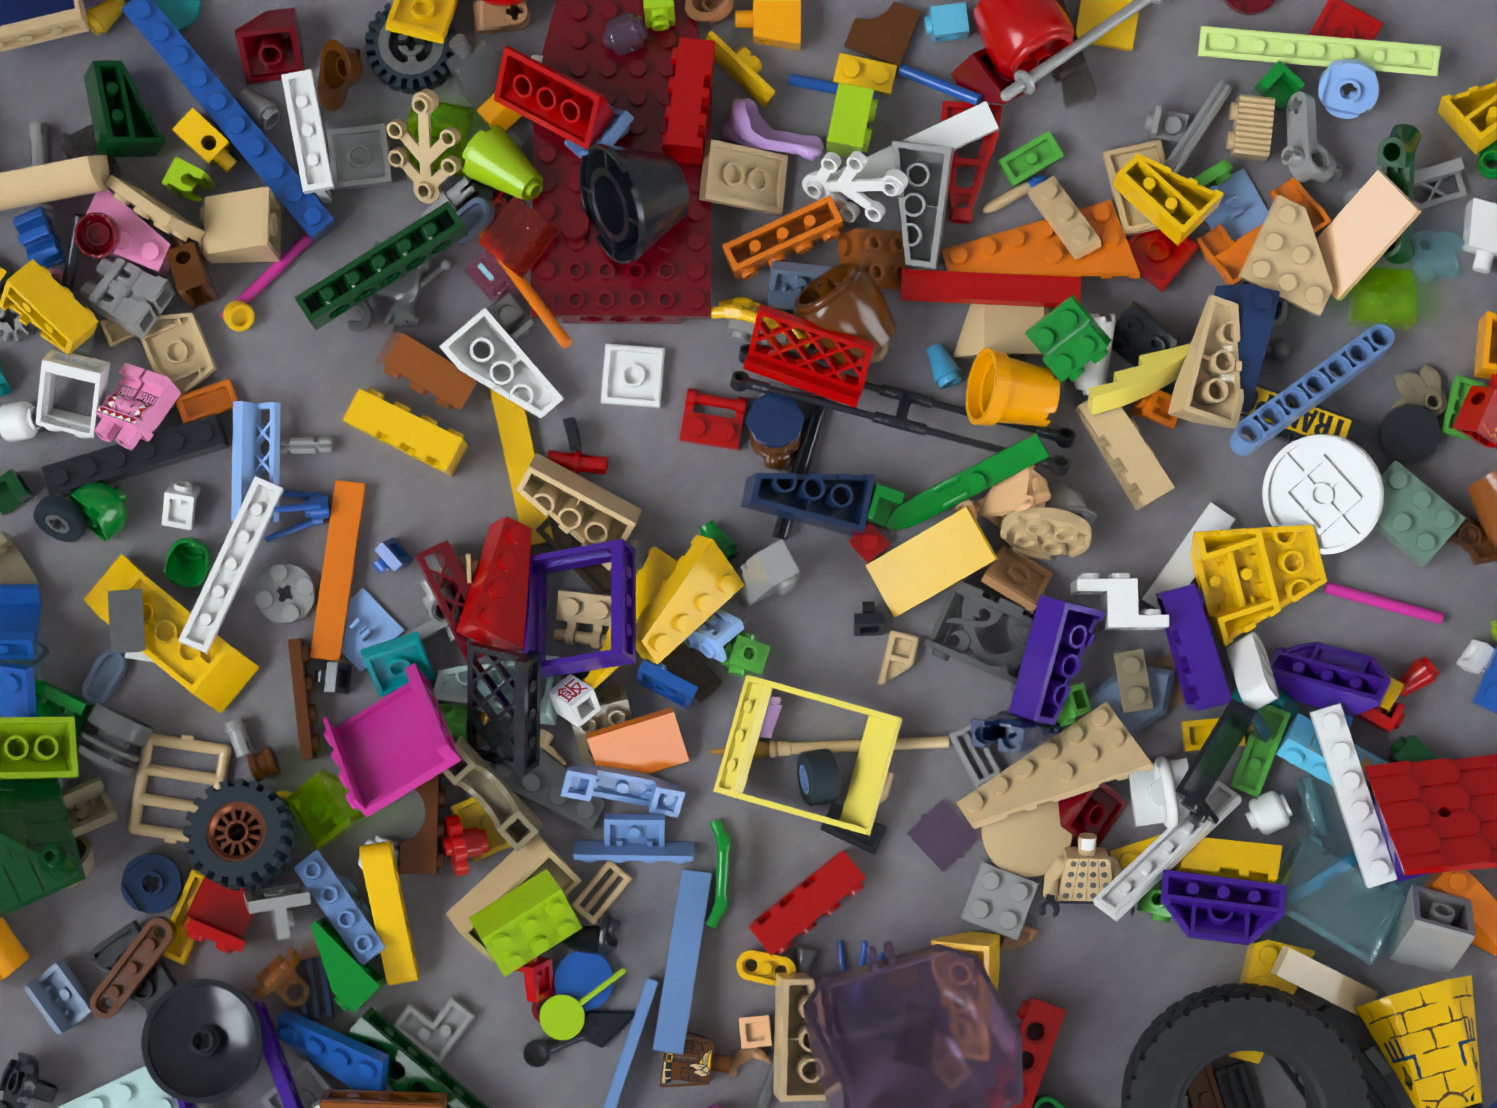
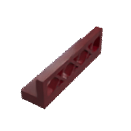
M447 539L416 554L414 557L467 661L468 637H463L462 634L456 632L458 624L453 616L457 606L463 610L471 585L467 584V577ZM434 553L441 567V572L429 569L424 558ZM433 576L439 577L437 583ZM443 579L448 581L455 595L454 600L442 595L440 587ZM447 603L452 604L451 610L449 609ZM478 653V659L485 656L482 653Z

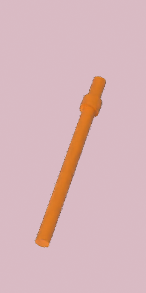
M488 228L484 229L478 234L481 238V245L487 253L493 254L561 347L564 349L568 348L572 344L570 337L504 251L498 236L494 232H490Z

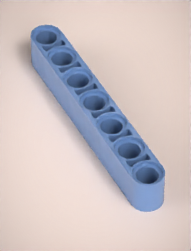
M1385 324L1373 325L1243 419L1230 436L1229 445L1232 451L1241 456L1253 453L1379 361L1394 342L1395 336L1392 329ZM1374 340L1380 342L1381 345L1375 343ZM1352 355L1358 357L1360 361L1354 359ZM1329 370L1334 371L1338 376H1334ZM1308 386L1313 387L1317 392L1311 391ZM1286 402L1293 404L1295 408L1289 407ZM1264 418L1270 419L1273 424L1267 423ZM1241 434L1248 435L1252 441L1246 440Z

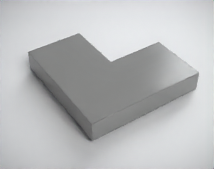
M452 996L435 1020L409 1003L393 1026L435 1062L440 1064L477 1014Z

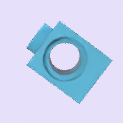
M966 2L930 7L929 16L924 17L926 34H931L932 43L968 38L970 30Z

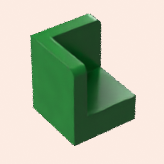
M1279 60L1258 82L1254 89L1263 97L1275 98V108L1282 111L1290 97L1300 91L1305 83Z
M874 484L866 521L882 527L887 526L893 505H901L905 493L880 484Z

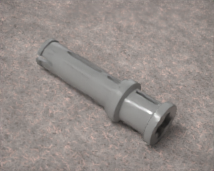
M41 122L29 123L30 167L48 164L49 124L44 122L41 126ZM51 202L26 206L27 212L40 206L44 208L46 214L54 212Z

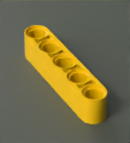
M389 840L361 845L360 859L375 930L386 945V948L380 953L387 984L390 986L418 981V964L392 842Z

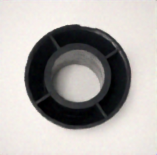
M606 144L590 146L588 148L589 153L582 156L579 170L580 192L585 213L589 221L594 220L600 234L595 238L605 253L620 264L634 262L686 216L689 209V191L685 176L676 160L668 154Z

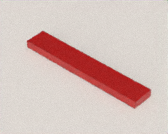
M901 269V301L1055 308L1073 294L1081 303V277Z

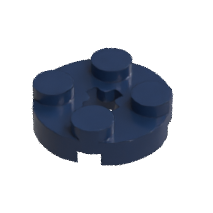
M161 853L139 855L127 864L123 872L124 875L121 883L122 895L133 909L140 912L160 913L166 911L178 901L184 889L183 876L179 866L173 859ZM148 875L152 878L158 877L160 882L157 884L159 888L156 891L152 888L148 890L145 888V885L148 883L146 879Z

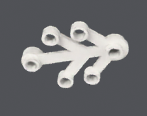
M854 151L846 161L847 167L838 180H830L829 178L830 174L834 173L841 165V158L834 152H828L821 160L822 167L819 171H814L804 177L802 187L806 194L817 200L831 195L836 207L840 209L841 218L846 222H854L860 214V209L855 203L847 202L835 192H841L866 209L865 215L870 221L878 222L886 212L885 207L880 202L873 201L861 191H883L886 195L894 197L900 195L908 185L907 176L898 169H890L883 178L853 179L857 172H860L867 164L866 156L859 151Z

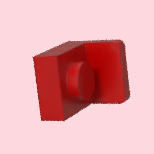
M1395 703L1387 716L1384 715L1386 710L1381 706L1355 716L1383 732H1392L1393 729L1397 730L1404 720L1405 714L1402 711L1405 705Z
M538 956L515 970L524 972L527 1001L537 1003L555 992L552 958Z

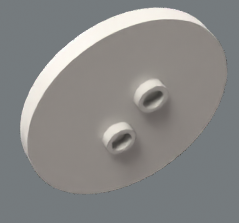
M1314 434L1293 441L1274 457L1264 477L1262 499L1265 513L1272 527L1312 524L1320 555H1327L1350 549L1370 534L1382 512L1384 488L1376 464L1359 445L1337 435Z

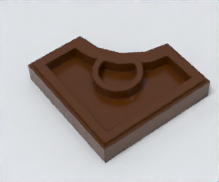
M893 2L888 11L877 18L867 20L855 18L844 47L878 61L897 65L899 69L921 12Z

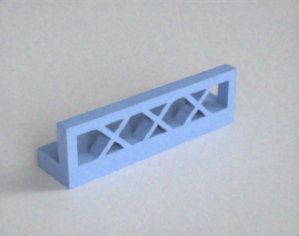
M233 402L231 521L233 522L255 476L261 478L262 472L266 469L269 472L268 482L279 486L281 403ZM262 410H270V421L266 427L261 423ZM266 439L270 443L269 452L264 457L261 453V444ZM273 512L269 523L279 522V512Z

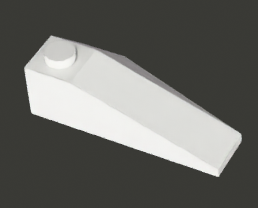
M486 308L481 310L439 346L460 371L540 419L564 399Z

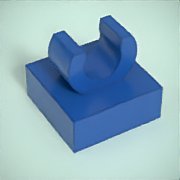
M394 538L383 541L375 549L380 558L372 566L380 574L384 571L387 572L389 569L396 572L406 567L413 558Z

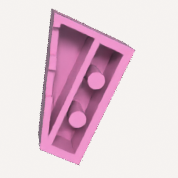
M108 189L95 193L87 214L92 212L107 214L118 223L121 231L120 243L115 252L110 255L119 257L166 278L170 269L166 252L173 249V246L129 207L113 197L114 194Z

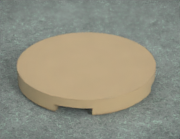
M1032 507L1019 512L1014 511L1007 515L1001 523L1000 537L1010 544V549L1015 553L1033 559L1051 560V556L1069 554L1073 558L1084 553L1091 545L1092 529L1086 520L1069 511L1049 507Z
M1052 800L1038 804L1036 809L1030 811L1023 809L1011 813L1006 819L981 827L983 846L990 859L1000 869L1020 877H1036L1045 874L1055 858L1062 856L1063 849L1070 847L1072 841V834L1060 826L1058 801L1053 802Z

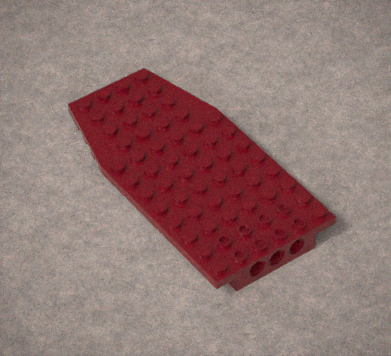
M556 0L541 55L543 56L542 64L604 95L607 102L613 108L626 110L634 117L629 125L628 133L622 139L617 140L614 146L667 154L666 151H662L663 133H667L668 122H665L666 104H671L672 94L668 93L670 75L675 76L676 65H671L673 47H678L679 37L700 39L696 21L686 13V0H674L675 26H670L669 29L663 31L646 28L643 0ZM634 29H637V30L640 32V34H641V40H640L639 42H638L639 34H637V33L634 31ZM626 31L631 32L630 36L625 35ZM712 88L706 140L712 139ZM533 122V166L543 178V189L538 197L532 199L531 287L555 318H561L563 324H682V318L711 319L712 202L699 200L703 165L677 162L685 176L689 191V209L686 216L636 261L620 264L605 253L595 238L600 234L594 220L589 221L588 233L579 240H570L561 233L559 219L563 212L571 208H577L585 212L579 183L581 159L564 144L566 138ZM531 307V318H540Z

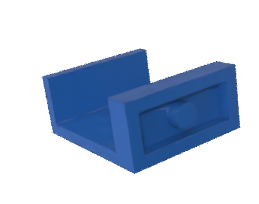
M39 584L0 585V660L35 659L42 610Z

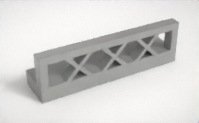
M1460 157L1414 172V188L1420 186L1430 192L1426 202L1418 203L1413 200V203L1420 210L1467 196L1460 174L1465 169L1462 158ZM1453 177L1457 189L1456 193L1447 195L1437 189L1442 179ZM1436 181L1433 187L1428 185V183ZM1361 188L1348 191L1342 197L1344 206L1351 201ZM1434 194L1439 196V198L1431 200Z

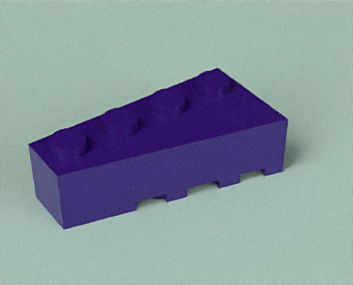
M1189 584L1156 593L1161 615H1169V627L1165 628L1186 709L1201 711L1229 703L1232 697L1221 666L1218 649L1215 647L1212 638V625L1209 618H1206L1203 610L1205 600L1202 590L1200 588L1197 589L1195 584Z

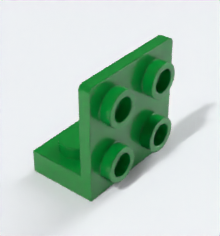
M34 678L37 716L75 717L77 741L94 705L41 678Z

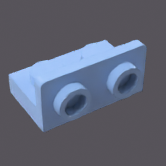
M718 609L689 635L683 643L689 648L693 647L701 651L706 657L714 658L723 663L727 660L723 646L744 629L741 619Z

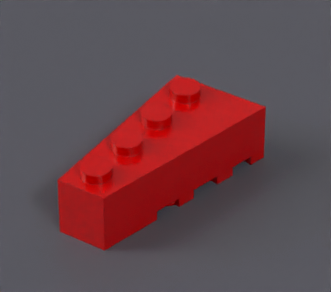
M842 849L749 923L748 928L771 956L776 952L780 955L794 944L791 940L800 932L804 936L817 925L815 920L822 914L828 917L841 906L838 901L848 894L851 898L865 887L861 882L866 878Z

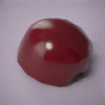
M92 212L84 215L79 219L74 229L77 246L84 255L99 259L115 252L120 243L121 231L118 223L104 213Z

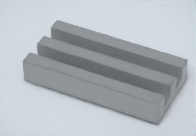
M971 723L948 734L975 788H978L1002 771L988 747L982 748L994 770L993 773H988L975 746L971 745L972 741L967 733L971 730ZM961 735L984 778L978 779L957 739L958 736Z

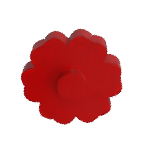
M458 814L445 816L446 838H443L445 855L450 856L451 866L456 877L468 875L469 866L467 859L482 857V853L489 852L486 829H478L477 826L463 829Z

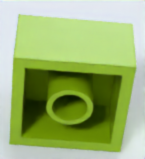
M844 83L838 84L825 153L834 152L839 156L847 158L854 151L868 153L872 128H867V124H874L878 100L873 99L874 89Z

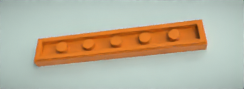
M335 480L310 658L337 662H341L367 486L365 483Z

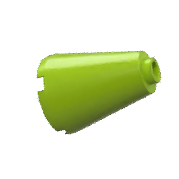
M494 124L489 125L492 129L487 132L483 130L477 132L463 151L462 158L466 161L465 167L461 165L462 172L473 180L524 201L538 197L543 189V178L502 127Z

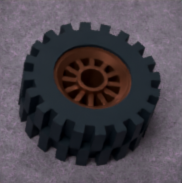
M235 778L234 784L224 780L219 782L221 788L218 790L210 786L204 790L208 795L205 800L197 797L193 802L194 805L199 807L196 813L188 811L185 818L191 822L190 827H183V836L189 839L188 843H184L185 851L192 855L189 858L190 862L194 867L200 869L199 872L206 878L234 891H240V888L246 891L256 890L255 885L259 884L264 888L271 885L269 878L274 876L279 879L285 874L280 868L284 863L291 866L294 859L289 856L290 851L298 850L299 843L294 840V835H299V827L293 823V820L296 819L294 812L287 807L288 804L283 798L267 786L265 787L253 780L249 783L243 778ZM232 815L233 821H230L228 817ZM224 822L227 824L226 827H222ZM240 827H245L244 837L239 841H235L234 832ZM260 832V836H257L254 833ZM253 840L258 841L255 846L252 844Z

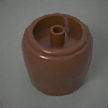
M843 263L835 266L815 278L800 292L794 303V316L806 319L827 330L850 334L875 343L873 354L891 339L897 326L886 300L874 279L863 267L852 263ZM829 338L819 339L826 349L837 347L833 340ZM855 347L848 349L856 359L865 356L866 351ZM841 352L832 355L838 365L848 362Z

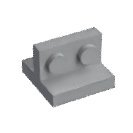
M303 881L270 886L254 891H243L244 902L249 914L265 911L271 912L272 927L278 940L290 938L289 929L295 928L293 912L290 910V907L311 904L309 890Z

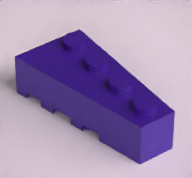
M1040 595L1009 713L1032 721L1055 725L1071 690L1068 685L1070 679L1079 673L1083 664L1079 661L1086 645H1092L1096 636L1092 633L1097 621H1103L1106 611Z

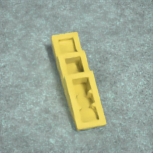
M1190 344L1140 355L1138 366L1114 372L1112 383L1089 388L1088 408L1091 415L1132 403L1177 380Z

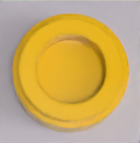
M235 300L225 307L223 319L229 328L241 332L252 326L255 320V313L252 307L245 301Z

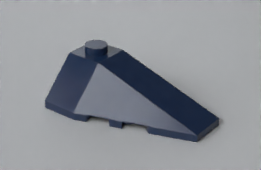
M1252 284L1216 286L1214 296L1237 303L1239 307L1240 341L1238 342L1239 361H1242L1240 388L1244 392L1241 412L1249 414L1274 322L1280 291Z

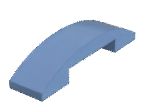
M606 766L567 767L560 795L589 802L591 797L595 796L648 806L649 813L665 814V816L678 818L686 792L685 789L673 783L636 771Z

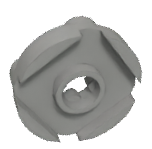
M276 564L261 575L255 589V602L262 614L268 619L281 624L294 623L305 618L312 611L316 602V590L311 576L304 569L293 564ZM289 585L292 587L290 592L294 596L291 600L285 599L284 602H281L279 600L281 595L278 591L280 588L285 589Z

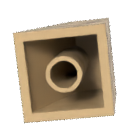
M269 187L205 197V207L200 209V221L204 225V232L206 233L199 243V250L210 263L280 262L282 204Z

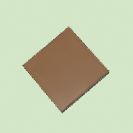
M1002 543L996 552L998 559L990 563L981 582L1033 613L1037 607L1040 595H1043L1054 573L1025 555L1015 553L1010 549V546Z

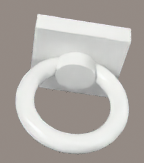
M1159 756L1152 763L1155 768L1154 770L1148 772L1140 770L1128 774L1135 827L1164 823L1167 828L1172 829L1177 826L1178 818L1187 810V808L1181 805L1182 799L1175 792L1189 769L1187 758L1168 761L1166 757Z

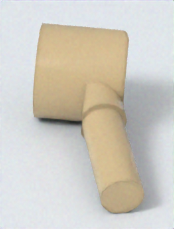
M540 729V748L550 754L562 767L565 766L567 762L549 745L554 736L548 731Z

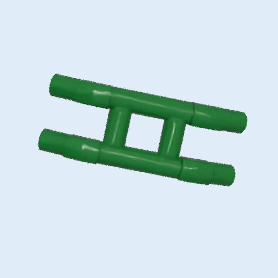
M721 818L709 822L717 842L715 904L706 925L714 929L718 928L722 917L725 916L729 907L728 881L731 839L729 833L725 830Z

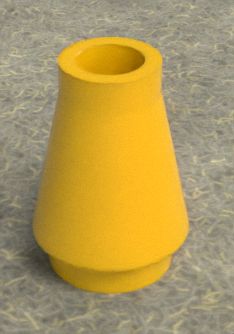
M105 0L86 10L89 29L97 36L102 33L106 34L123 12L121 8L126 5L125 1Z

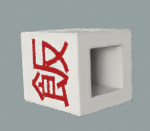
M569 674L548 691L555 712L578 728L601 710L594 689L572 674Z

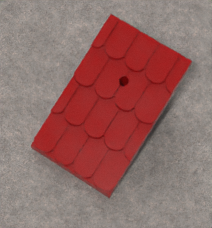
M1497 754L1452 760L1442 758L1411 763L1409 761L1364 766L1375 798V811L1397 876L1395 883L1430 873L1497 868Z

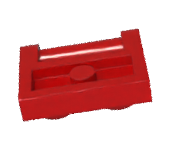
M688 388L679 441L738 451L747 397L738 396V399L700 393L697 392V389ZM695 404L735 410V418L731 419L694 412Z

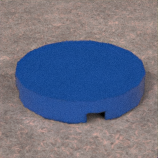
M575 951L568 954L559 963L554 973V987L557 995H570L579 1001L614 975L610 963L603 956ZM614 982L582 1006L584 1011L600 1007L609 998L614 988Z

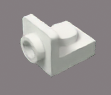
M184 480L171 482L164 492L162 525L192 530L195 519L196 498L200 494L201 487L194 486L191 482Z

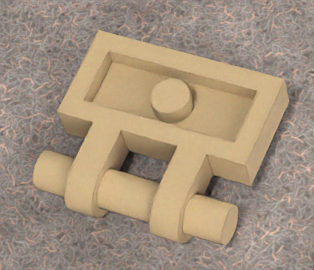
M566 589L558 590L556 620L567 621V629H555L554 640L565 641L566 645L573 646L576 643L590 644L591 648L601 649L607 638L606 634H604L605 626L611 625V595ZM579 623L593 624V632L578 631Z

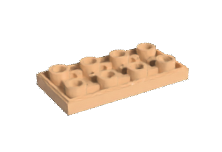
M1376 171L1316 239L1333 287L1331 295L1336 300L1341 301L1422 212L1382 171Z

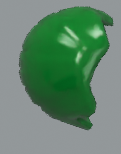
M189 536L178 539L170 546L167 552L163 569L165 576L177 586L185 588L199 587L206 579L212 565L211 550L201 539Z

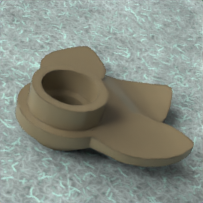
M1424 365L1419 375L1411 372L1395 375V383L1402 398L1391 406V410L1394 407L1407 403L1423 406L1429 409L1435 417L1445 411L1447 398L1441 391V377L1434 368ZM1429 397H1434L1437 400L1436 407L1428 405L1427 400Z

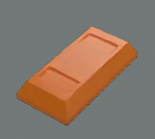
M228 378L182 394L177 398L175 404L183 424L231 410L233 409V402L239 400L231 380Z

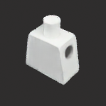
M1473 198L1466 204L1462 250L1476 254L1472 269L1477 272L1490 273L1493 259L1497 260V204Z

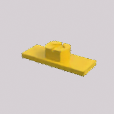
M711 30L705 40L715 41V61L766 109L776 91L757 74L762 69L761 61L755 55L751 56L752 52L745 46L740 47L734 52Z

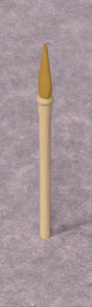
M949 736L897 738L894 750L949 748ZM774 740L769 741V743L758 741L753 759L767 756L775 758L777 755L778 757H784L824 748L831 750L832 753L859 752L862 740L792 743L790 741H778L776 743ZM726 747L710 750L709 753L724 755Z

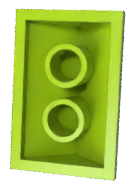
M0 717V779L79 777L75 717Z

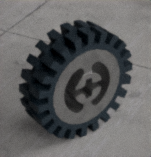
M388 3L384 6L385 10L383 12L378 10L375 14L376 19L374 22L370 21L368 25L369 32H366L365 51L371 68L383 84L387 83L395 91L397 89L402 90V93L409 94V91H415L416 94L423 89L433 90L434 85L437 83L439 85L445 82L444 78L447 75L449 77L451 75L446 65L447 60L455 54L449 47L450 40L456 36L453 23L451 22L444 44L433 42L430 55L423 61L421 60L426 55L424 39L400 34L398 37L400 46L398 47L401 56L406 60L405 63H402L391 53L393 39L398 33L386 31V21L392 6ZM411 41L416 42L413 51L408 49Z

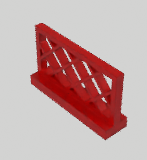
M760 304L743 369L856 408L865 389L866 377L875 343L850 334L824 329L806 319ZM767 317L775 320L779 327L769 329L763 318ZM792 329H802L807 336L798 339ZM784 332L790 343L781 345L775 335ZM829 338L833 340L837 347L826 349L819 339ZM767 339L773 348L758 344V341ZM813 342L819 352L810 355L803 345ZM855 347L866 351L865 356L856 359L848 349ZM795 348L802 358L790 355L786 351ZM841 352L848 362L838 365L832 355ZM824 358L831 368L816 364L815 361ZM853 368L859 378L846 374L843 371Z

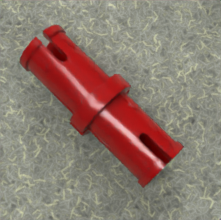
M548 450L547 458L573 471L575 474L588 472L607 475L608 456L582 454V451L578 450L575 453Z

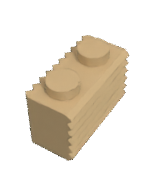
M1240 94L1236 102H1231L1229 120H1234L1233 131H1228L1226 138V149H1231L1230 158L1265 162L1268 159L1271 148L1275 98Z

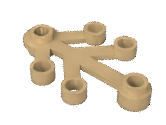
M423 89L412 98V108L418 114L419 142L407 129V125L402 119H395L387 125L388 135L393 139H400L420 162V170L409 160L407 151L402 147H397L390 151L388 160L392 166L401 167L414 182L413 190L416 197L423 203L431 204L440 198L439 194L442 192V183L449 176L461 170V161L453 155L448 156L441 162V169L434 175L432 164L445 150L460 141V133L456 128L448 127L440 133V139L432 146L430 113L438 108L439 99L434 91ZM394 125L398 126L400 133L395 130ZM447 133L452 136L453 141L448 139ZM396 153L401 157V161L396 158ZM448 162L453 164L454 170L449 167Z

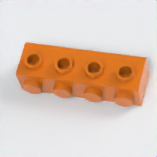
M831 195L723 244V255L735 280L740 278L748 280L759 274L760 269L768 265L771 267L772 261L785 262L786 257L797 253V255L805 254L813 249L814 244L822 240L825 243L835 240L841 235L840 232L844 231L843 220Z

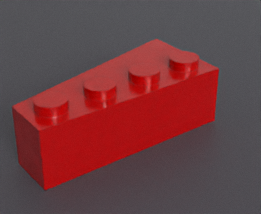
M679 37L678 47H673L671 65H676L675 76L670 75L668 93L672 94L671 104H666L665 122H668L667 133H663L662 151H666L676 162L703 165L716 51L715 41Z
M507 516L490 525L456 632L482 644L515 652L524 649L532 528Z

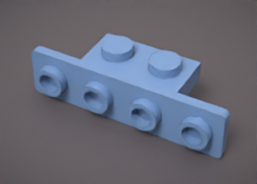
M605 814L604 841L576 840L574 842L573 859L583 862H595L597 860H611L615 863L626 861H642L644 863L672 861L682 864L695 860V842L665 841V814Z
M318 850L311 853L294 867V870L359 964H366L386 948V945L374 930L375 925L370 904L367 901H361L356 894L359 889L349 876L345 878V876L336 874Z

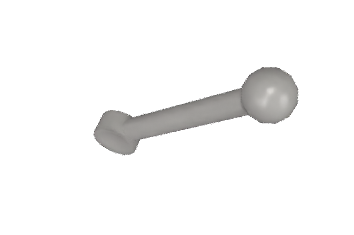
M443 259L438 268L421 280V288L443 270L451 269V260Z

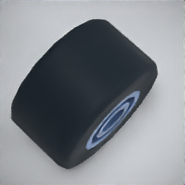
M824 748L800 753L797 758V778L805 803L809 806L836 802L840 796L841 782L838 765L831 750Z

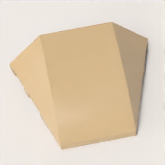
M970 304L952 359H975L978 353L986 347L1003 351L1008 357H1041L1043 359L1044 355L1028 338L1025 332L1054 308Z

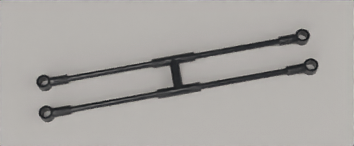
M744 344L740 347L738 359L743 364L748 355L750 344ZM735 371L731 376L730 387L738 392L748 389L763 394L772 393L873 420V423L922 436L927 434L996 453L1006 449V447L930 428L927 427V424L907 419L911 404L930 409L935 407L967 416V412L964 407L934 400V397L905 389L866 382V390L878 392L880 396L899 400L896 416L878 411L873 413L771 386L770 383L749 378V375L744 371ZM996 423L1030 433H1037L1038 437L1055 441L1059 447L1066 449L1072 447L1076 436L1072 429L1065 427L1057 430L1032 425ZM1057 455L1054 458L1048 457L1034 465L1048 468L1057 476H1065L1068 473L1071 462L1066 456Z

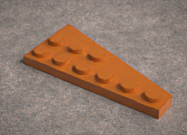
M1111 200L1079 209L1101 239V247L1077 260L1074 259L1046 219L941 250V257L946 271L1081 278L1083 276H1101V279H1112V276H1129V279H1140V272Z

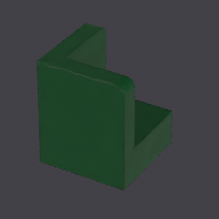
M10 469L0 476L1 514H9L34 497L19 472Z

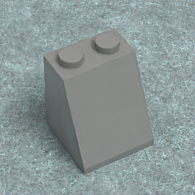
M1412 884L1388 941L1390 959L1396 960L1401 964L1425 968L1430 972H1440L1449 975L1475 938L1471 900Z

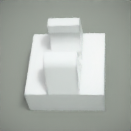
M1473 639L1456 664L1465 671L1479 675L1480 672H1485L1495 649L1488 643Z

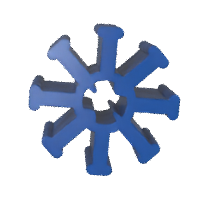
M42 206L14 217L13 225L19 233L17 237L20 244L25 246L29 261L33 259L47 269L65 262L66 253L60 245L62 243L61 239L55 233L53 222L50 216L46 215Z

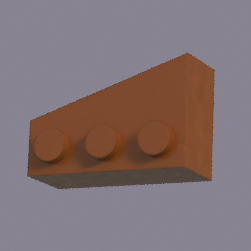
M392 331L374 361L384 367L383 372L398 381L400 378H403L410 382L409 388L422 396H425L427 392L437 398L434 403L449 412L452 408L461 410L478 382L460 371L453 363L403 332Z

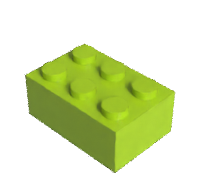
M547 869L469 917L488 953L504 977L582 929L562 889Z

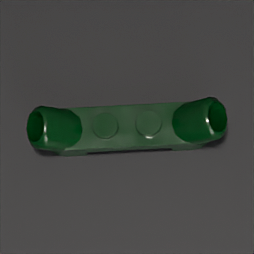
M1398 124L1393 126L1389 137L1382 140L1379 144L1377 166H1382L1381 171L1413 202L1415 154L1421 140V133L1413 125ZM1412 223L1382 255L1389 263L1404 264L1413 258L1415 248L1411 240Z

